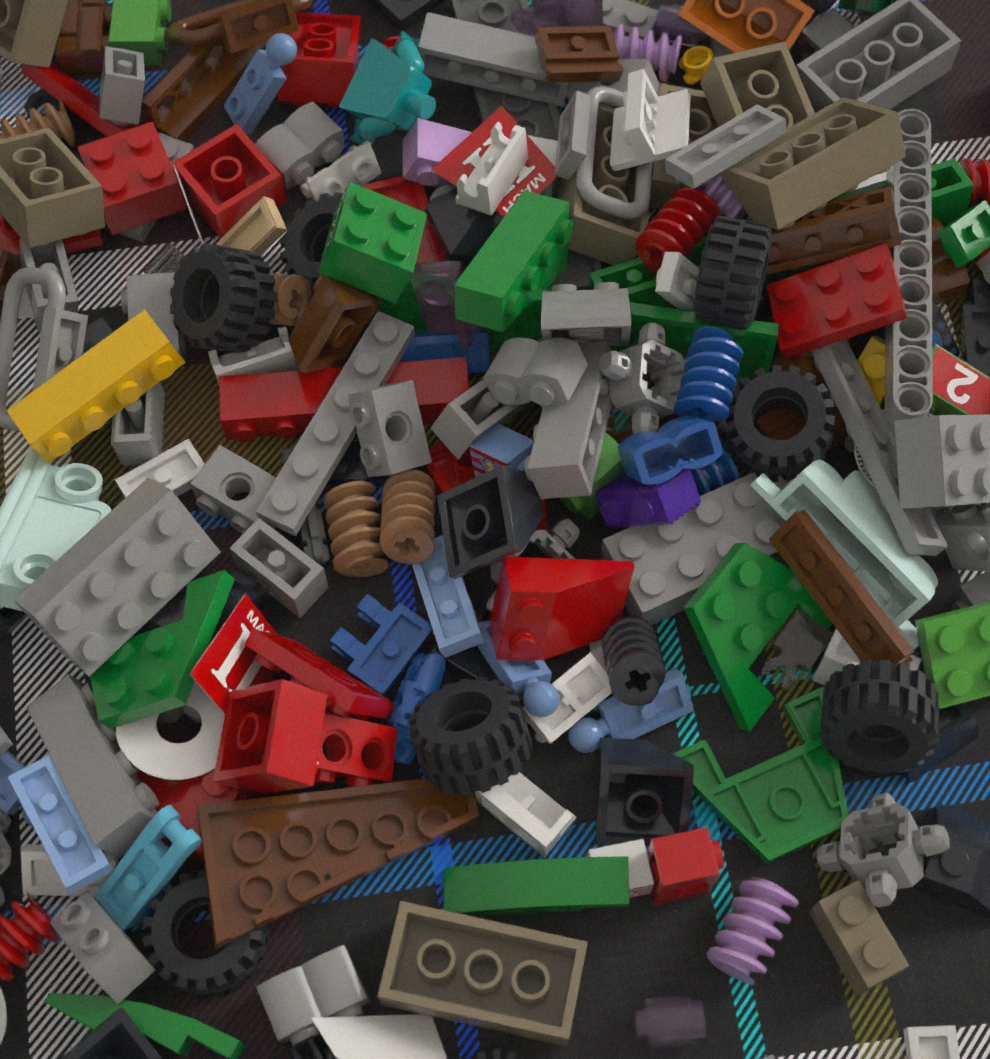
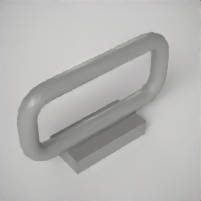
M605 86L594 87L586 94L576 91L560 115L554 175L569 180L574 172H576L577 189L581 197L598 210L626 219L641 217L647 212L650 204L652 162L636 166L634 202L632 203L603 194L592 183L598 103L603 102L618 108L623 107L624 92Z
M26 267L19 269L11 276L6 285L0 320V427L6 430L21 432L7 412L6 397L21 294L27 284H42L48 288V303L44 309L33 391L83 354L88 316L64 310L66 289L63 280L57 272L48 268Z

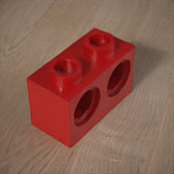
M326 713V723L322 730L318 753L319 768L314 782L334 784L336 778L346 780V788L392 782L398 728ZM323 742L326 745V757L324 756L322 750ZM362 751L364 753V764L361 758Z

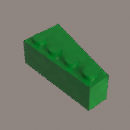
M526 190L521 193L455 283V319L503 332L537 298L542 289L545 290L568 268V242L573 232V220L569 219L568 201Z

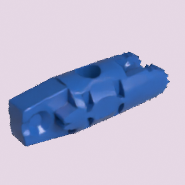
M423 653L412 657L411 665L407 669L404 680L401 681L394 702L395 705L387 721V726L398 728L394 756L395 763L410 765L416 754L409 734L410 716L416 713L415 707L419 702L426 701L428 694L438 691L444 676L443 672L446 667V661L441 654L431 653L424 655Z

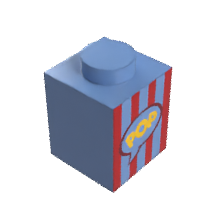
M497 424L469 446L475 478L502 465L525 472V460L528 455H531L534 440Z

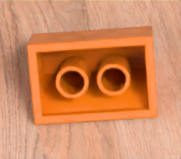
M686 0L677 15L732 52L737 53L785 42L789 50L815 10L800 0Z

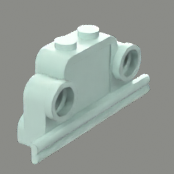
M30 446L0 507V609L6 607L22 611L13 600L112 511L107 504L99 501L103 478L96 468L83 463H72L63 467L51 465L52 462L48 463Z
M817 460L807 466L795 479H791L783 487L782 491L764 473L755 479L750 486L785 521L794 513L806 510L911 648L914 650L918 647L917 629L907 619L931 600L935 594L938 579L933 569L924 559L917 554H907L905 548L899 543L897 531L888 512L880 503L878 491L868 483L862 473L854 470L843 480L832 466L822 460Z

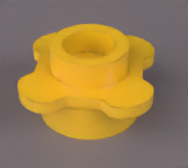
M695 46L684 53L679 61V67L685 71L684 80L687 84H696L698 81H702L715 56L712 49L705 46Z

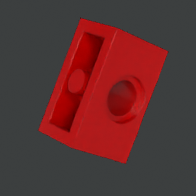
M708 827L654 838L651 840L647 851L654 882L652 894L655 905L709 894L720 874L719 869L724 868L720 844L718 840L711 841Z

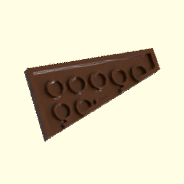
M426 779L198 805L196 813L199 835L202 839L201 850L215 949L220 948L475 823L479 814L474 792L472 795H462L461 792L452 795L445 793L443 788L437 790Z

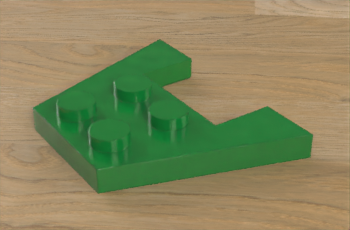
M735 543L684 606L685 612L740 730L750 731L775 699L748 668L791 612L795 609L816 633H825L832 624L791 568L746 543Z
M223 570L188 582L183 620L129 638L90 675L98 721L112 729L186 705L195 682L190 673L210 644L235 580L229 573Z
M824 686L787 702L782 708L801 743L800 746L727 779L706 739L673 753L694 765L692 790L766 865L841 831V823L849 815L839 762L833 759L828 754L829 750L824 749L821 744L820 726Z

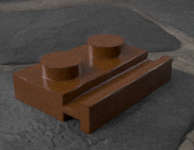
M611 26L538 27L534 38L542 68L546 70V83L620 80L623 74V67L619 66L618 63L619 53Z

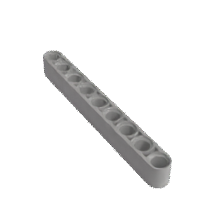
M905 109L898 113L906 157L891 165L889 170L886 171V187L892 186L895 213L901 235V245L889 247L908 317L885 326V423L894 434V420L927 417L933 402L931 123L925 113L916 109ZM904 371L911 372V373L914 374V375L907 374V373L904 372ZM902 407L910 408L914 412L907 411Z

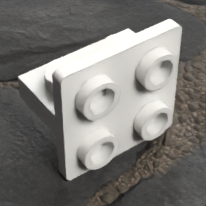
M644 69L628 74L627 91L623 93L624 106L616 108L613 116L610 166L613 171L665 159L688 145L691 96L687 89L658 97Z

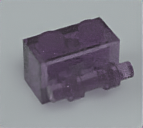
M532 0V8L513 11L510 15V22L518 31L526 34L532 33L534 36L538 27L603 26V0Z

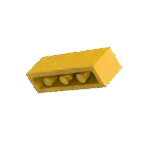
M144 309L9 408L7 412L29 445L48 463H51L57 457L67 453L72 446L92 431L101 428L107 420L126 406L136 402L141 395L161 380L170 377L176 369L186 362Z

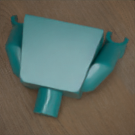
M403 31L399 34L401 37L396 41L395 47L392 46L390 49L371 39L339 105L340 108L360 118L355 121V133L353 136H350V141L360 145L369 141L372 145L376 137L391 134L395 128L407 131L412 127L416 116L426 120L435 111L436 101L432 96L427 95L432 82L431 79L423 74L424 62L418 52L419 42Z

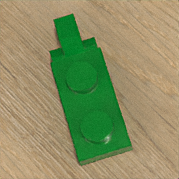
M986 200L972 206L937 232L944 252L952 259L956 268L970 262L990 246V207Z

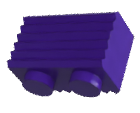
M683 468L670 480L653 485L642 484L626 476V473L597 490L595 494L601 515L606 526L609 528L673 524L674 521L679 520V517H684V513H689L690 510L695 509V506H700L701 502L691 470Z

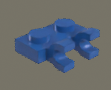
M366 594L357 606L359 611L357 618L373 628H378V630L369 642L364 645L340 627L330 640V643L333 645L331 651L342 659L352 662L347 669L348 674L385 697L408 667L412 657L417 655L434 632L429 622L400 602L391 612L373 597Z

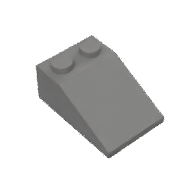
M614 282L594 284V290H577L576 285L559 284L551 287L552 292H542L541 331L543 340L564 338L575 341L578 344L608 341L609 346H629L631 313L628 288L619 289V284Z

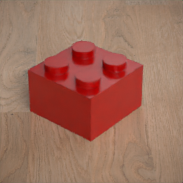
M153 121L78 147L85 168L102 185L104 217L112 235L186 210L178 180Z
M235 124L172 163L174 173L176 175V168L189 203L220 239L263 196L273 199L277 208L287 202L281 174L238 124Z
M284 679L229 692L213 782L257 795L313 786L315 775L319 768L318 753L322 730L326 723L325 709L328 695Z

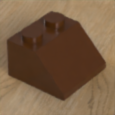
M322 274L313 286L312 291L314 294L310 302L295 317L293 323L295 328L288 339L298 369L303 373H309L345 364L383 298Z

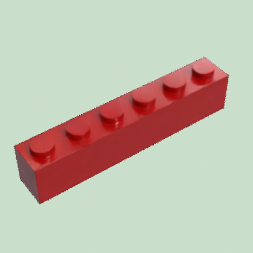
M466 357L399 362L386 385L413 380L423 424L435 423L450 402L469 390ZM343 367L326 368L309 373H303L301 370L219 377L220 421L226 440L234 439L246 442L254 440L256 437L264 436L291 438L297 434L304 433Z

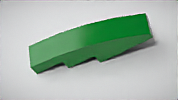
M628 856L536 859L444 868L443 910L467 916L536 915V912L582 911V908L629 907Z
M49 993L44 1000L48 1005L92 1030L122 1007L144 1036L185 1059L195 1041L227 1059H239L246 1047L240 1040L200 1021L149 1004L122 1000L117 1004L111 997Z

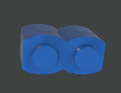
M694 416L675 418L664 424L657 432L644 431L631 435L617 447L626 476L648 485L668 481L683 468L696 469L707 466L717 460L723 453L715 423Z

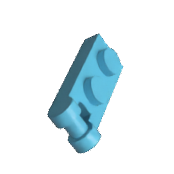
M172 805L162 808L154 815L94 896L123 931L138 923L148 910L153 898H157L162 891L161 888L170 881L186 858L202 843V839L193 829L187 831L179 822L181 815ZM164 835L173 843L170 848L161 840Z

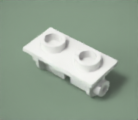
M366 141L359 147L353 145L349 148V152L334 161L331 166L325 167L312 177L307 176L304 178L305 183L300 186L303 194L308 199L313 197L317 201L320 194L329 193L333 196L335 192L344 193V189H346L349 182L365 185L381 174L370 142Z

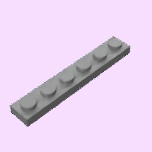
M377 311L256 511L258 518L294 536L297 535L357 434L356 426L350 416L351 405L348 395L386 385L415 336L414 326Z
M847 339L811 350L814 364L818 371L822 373L830 390V398L838 407L844 419L847 434L854 441L863 459V467L871 476L880 495V503L888 512L894 524L899 543L905 548L907 554L938 555L948 545L930 508L900 509L896 440L893 433L886 426L884 414Z

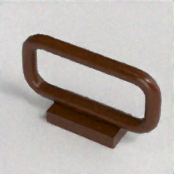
M237 0L178 20L171 24L167 34L172 41L184 46L203 45L223 38L226 51L235 53L267 42L274 34H290L299 31L295 13L310 7L313 0ZM237 3L242 4L240 6L234 7Z

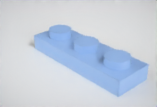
M442 535L434 538V551L430 558L421 563L412 564L439 650L444 658L484 643L485 640L463 576L457 579L449 578L445 544Z
M50 754L8 776L69 895L113 871L102 850L94 845Z

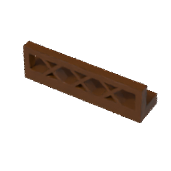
M237 3L234 7L240 6L242 4ZM223 38L195 46L142 100L147 122L153 121L158 134L162 133L185 142L231 94L257 50H266L267 42L235 53L226 51ZM164 99L162 106L157 110L156 106Z
M892 186L830 200L825 207L807 213L795 220V223L788 228L780 230L771 228L772 243L766 275L844 258L887 243L888 247L901 245V235L895 213V199Z
M806 510L794 513L769 538V541L860 661L871 660V662H880L881 659L891 660L890 663L893 664L903 663L906 665L912 662L913 659L910 656L914 653V650Z

